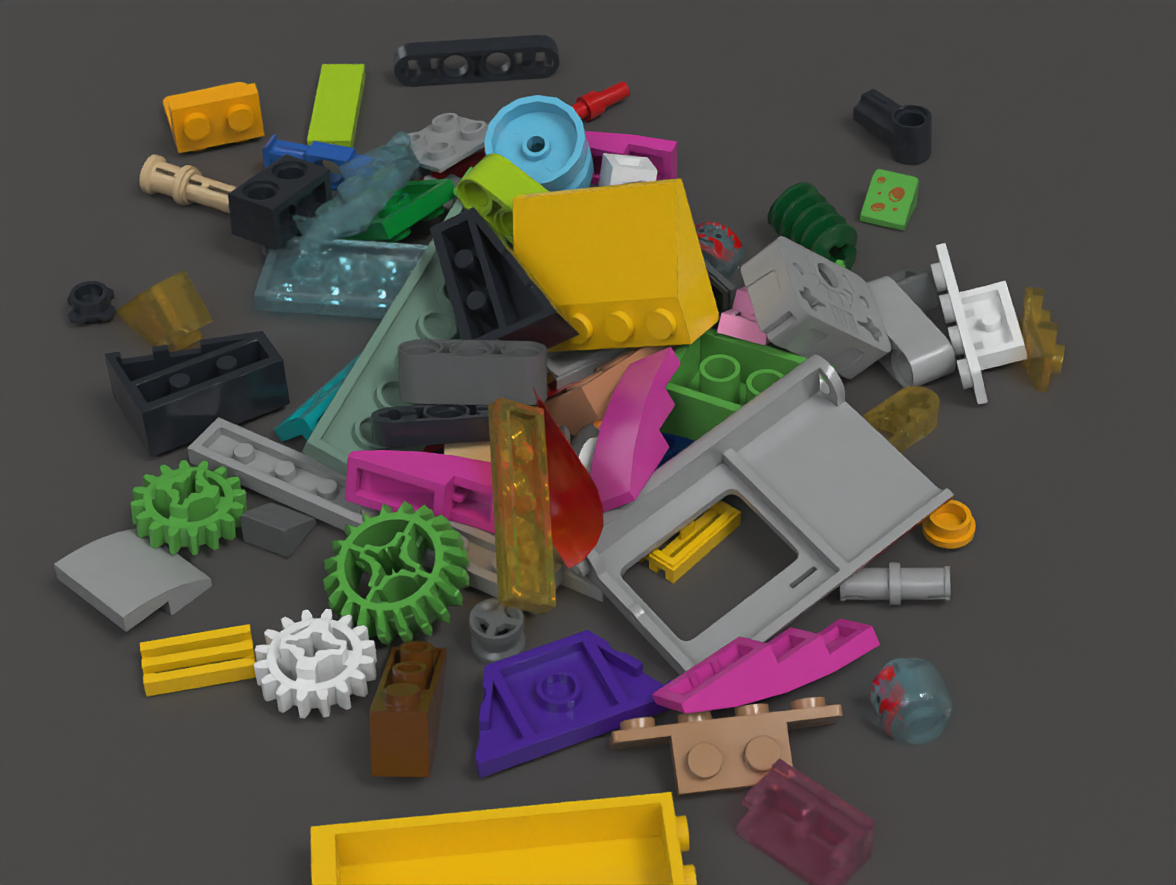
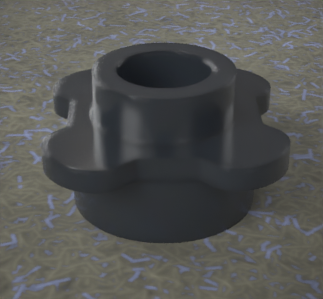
M86 281L76 285L67 297L68 304L72 306V311L68 314L69 321L80 325L83 323L96 324L112 319L116 315V308L111 305V301L115 298L114 291L98 281Z

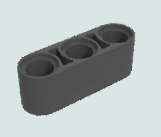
M416 339L403 342L397 347L399 397L403 401L417 404L526 406L537 404L533 388L542 402L547 399V348L541 343L532 341Z

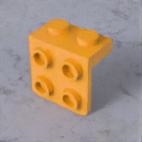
M236 82L171 95L163 99L164 110L178 153L197 152L208 147L232 142L242 143L252 138L265 136L259 94L255 83Z

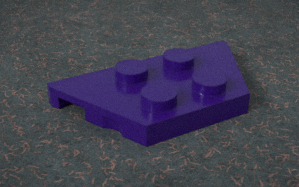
M589 630L485 665L483 702L480 706L479 743L475 755L476 772L479 778H483L621 728L620 722L651 717L670 710V708L657 705L652 696L654 692L665 685L643 673L642 662L625 652L615 651L606 640Z

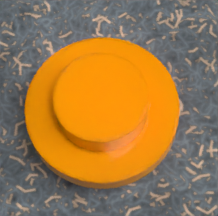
M950 500L922 522L924 537L930 543L941 548L955 549L963 547L970 543L975 535L976 523L970 509L965 504L956 500Z

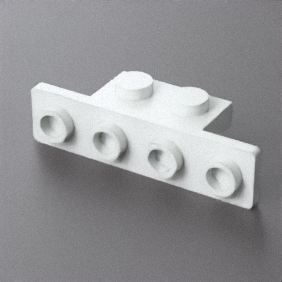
M942 243L936 245L940 262L931 264L937 292L947 290V294L939 295L946 324L956 323V326L948 327L955 356L962 354L965 356L964 359L957 360L963 389L973 387L978 405L988 403L981 370L1028 359L1024 340L1006 281L959 292L946 244Z

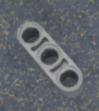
M883 276L866 282L873 294L891 344V351L878 361L904 389L910 390L952 374L956 368V358L950 342L898 284L889 276Z

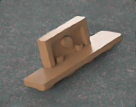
M811 697L792 701V710L769 712L768 704H752L735 708V717L712 719L711 711L683 713L677 715L678 723L655 726V719L653 717L634 718L620 722L621 730L611 732L609 745L610 750H621L670 744L677 797L788 784L795 781L788 729L835 724L843 716L841 704L826 706L824 697Z

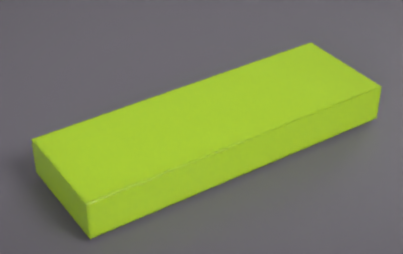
M322 64L307 145L311 146L313 141L353 148L366 78L364 64Z

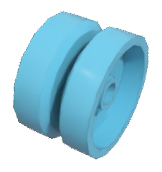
M542 95L519 98L501 108L489 123L484 139L486 155L491 153L502 155L549 192L589 188L594 172L592 154L583 122L570 105L558 98Z

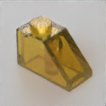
M185 270L144 290L117 310L120 317L153 347L174 344L177 351L204 338L199 329L213 321Z

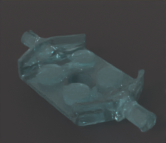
M402 131L396 132L388 143L341 165L338 169L345 181L337 187L339 193L335 198L321 205L316 210L317 216L310 218L299 215L293 217L294 222L303 235L299 239V245L304 252L308 254L315 253L325 240L331 242L366 232L388 200L398 189L406 186L416 169L420 166V162L410 147L411 139L408 134Z

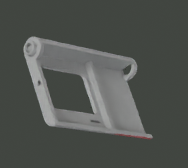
M814 354L656 469L635 501L603 512L604 527L597 545L582 562L570 569L579 578L587 575L679 675H682L739 636L764 643L768 642L953 499L954 494L948 488L942 490L934 485L845 401L844 385L835 369L824 358ZM731 494L737 495L798 555V558L697 637L690 641H683L667 627L622 579V574L722 498Z

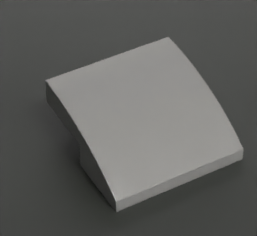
M137 528L116 532L97 539L54 563L58 580L126 632L160 607L172 616L212 587L210 577L177 553L175 555L170 554L169 547L165 544L155 549L150 547V537L139 538Z

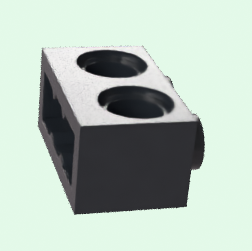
M287 154L228 193L232 234L277 250L333 209L330 169Z

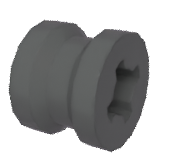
M490 598L475 605L470 612L471 651L474 658L480 664L488 665L525 652L524 614L521 607L514 601L506 598Z

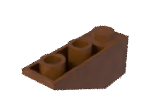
M410 641L401 644L400 647H392L369 711L371 776L430 777L437 749L447 648L433 647L431 643L425 641Z

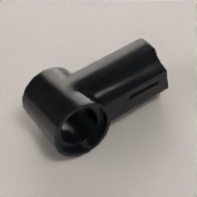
M874 88L861 95L860 101L853 108V120L891 144L892 157L896 161L912 165L925 162L930 158L932 150V114L927 108L919 105L901 106Z

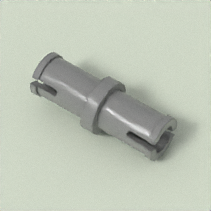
M889 562V568H862L840 585V601L889 600V605H901V600L950 601V566H944L943 568H900V562Z

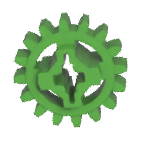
M181 460L179 469L173 471L164 464L160 466L161 476L156 477L146 474L143 476L144 487H134L133 489L134 501L131 502L133 524H136L137 535L139 538L149 536L150 547L154 549L164 543L169 544L170 554L174 555L181 547H189L192 555H197L199 546L207 544L213 550L219 549L218 538L223 537L229 540L236 538L235 527H241L240 517L247 511L246 491L241 489L240 478L238 476L228 478L227 468L224 466L210 471L208 469V461H202L198 467H189L186 460Z

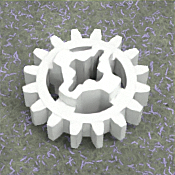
M325 609L321 618L313 619L309 610H304L301 615L302 621L294 623L291 619L284 617L281 619L283 628L281 632L269 629L264 632L266 645H258L255 648L257 662L254 663L257 685H261L263 698L266 701L277 699L278 710L282 713L294 705L298 706L300 718H306L311 708H319L323 717H329L331 705L338 704L345 710L350 709V695L354 694L365 697L368 694L366 681L376 680L375 663L377 662L374 640H369L368 629L365 625L354 628L351 615L343 616L338 621H335L332 617V610Z

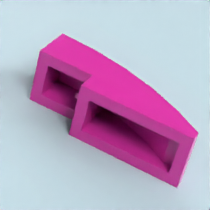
M395 450L352 451L347 459L345 500L381 511L382 504L385 503L391 506L393 512L398 511L404 500L413 506L415 512L425 504L428 508L432 509L435 517L442 514L448 520L499 535L515 515L520 470L476 459L428 452Z

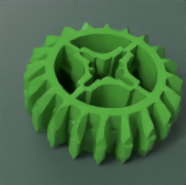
M404 500L398 511L393 512L391 506L383 503L380 515L375 517L362 510L363 523L357 528L345 524L344 532L348 538L346 540H331L332 550L336 556L324 559V568L329 576L324 578L323 582L324 589L330 596L328 599L331 609L335 615L340 616V619L343 616L351 615L354 628L365 625L368 629L369 640L378 636L381 643L387 646L391 645L397 634L400 635L403 642L412 641L414 631L419 629L424 634L432 637L433 627L431 623L436 619L450 623V614L447 607L463 606V596L459 590L470 587V577L466 572V569L470 567V558L463 547L464 541L460 533L452 528L449 520L443 517L442 514L435 517L432 509L428 508L425 504L415 512L413 506ZM427 548L435 552V563L431 574L423 569L425 563L423 555ZM363 573H367L371 577L368 583L370 592L366 599L360 597L359 594Z

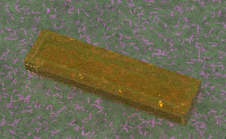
M500 397L488 405L498 604L545 614L556 608L544 409Z

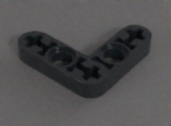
M424 404L381 408L371 414L372 441L374 444L384 447H408L511 439L522 433L521 405Z

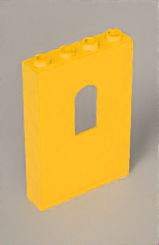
M672 792L310 827L312 885H697L694 864L683 865L681 852H689L690 849L686 815L675 816Z

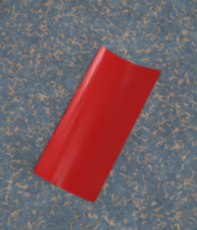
M533 388L539 411V428L532 445L521 458L509 464L508 467L520 470L519 487L567 568H572L582 562L597 545L604 527L603 506L595 482Z

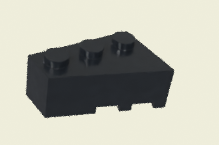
M474 207L430 227L462 340L532 341L541 343L549 349L580 335L497 230Z

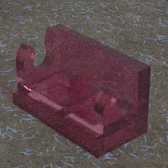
M780 758L772 765V769L747 793L742 801V805L750 811L737 824V835L810 885H845L871 858L875 821Z

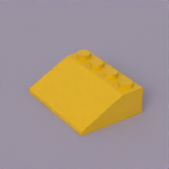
M682 178L523 194L513 198V252L580 334L547 349V352L692 344L720 320Z

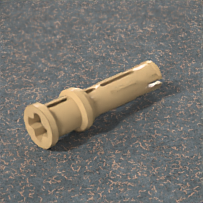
M156 154L151 155L146 160L140 174V188L146 194L154 195L161 193L173 197L174 201L180 205H189L195 202L230 214L228 193L237 187L203 177L201 172L194 166L185 165L184 167H179L167 163L163 156Z

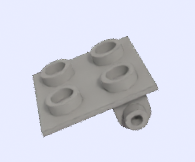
M455 113L441 114L432 120L431 125L419 132L402 136L398 144L383 153L384 156L392 158L393 155L399 158L401 168L397 175L402 177V182L416 181L430 174L431 171L441 173L485 147L484 139L489 124L480 120L475 121L460 117Z

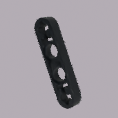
M546 35L415 42L402 45L394 54V74L396 79L400 83L412 87L542 79L553 75L560 64L557 43ZM497 52L504 53L510 58L502 66H492L486 59L491 54ZM516 53H522V63H517ZM536 53H545L544 60L536 61ZM453 55L462 56L467 60V63L458 69H451L443 62ZM431 58H436L435 69L431 68ZM408 61H417L418 68L409 69Z

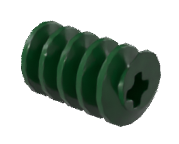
M809 182L794 184L781 193L771 205L768 212V223L773 226L779 235L834 263L837 260L844 261L847 270L852 268L857 256L855 246L858 235L853 226L847 224L846 219L837 213L836 208L829 204L823 195L818 193L814 185Z

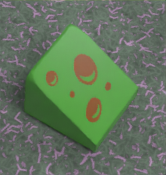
M876 169L860 214V221L904 231L917 205L918 178Z

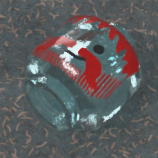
M707 221L696 225L695 229L704 262L713 266L729 281L742 264L744 257L742 243L730 228L720 223Z
M897 658L888 662L873 679L869 690L871 703L884 731L896 740L907 741L912 744H923L935 739L945 730L953 711L951 695L939 671L927 660Z

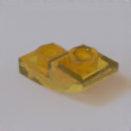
M1026 286L1020 330L1028 359L1022 360L1036 390L1047 393L1051 373L1061 374L1065 345L1056 344L1059 323L1050 322L1051 310L1042 309L1045 289Z

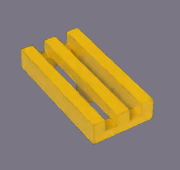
M720 500L696 521H692L679 531V536L664 549L658 550L665 542L638 562L642 563L645 559L648 560L649 569L656 573L664 570L665 579L674 584L741 525V511Z
M250 624L140 643L141 663L144 674L143 684L146 697L256 678L254 669L256 661Z

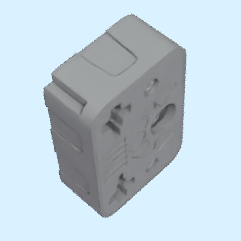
M782 236L775 239L741 266V274L754 308L758 326L761 332L767 334L769 341L774 345L806 358L814 354L819 355L831 366H835L834 369L837 373L848 379L854 378L891 351V344L873 294L867 283L857 274Z

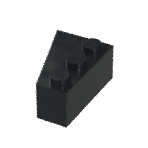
M263 331L200 340V348L169 352L168 345L152 347V355L124 359L121 358L120 352L104 354L114 399L151 457L195 441L218 417L236 425L290 404L283 358Z

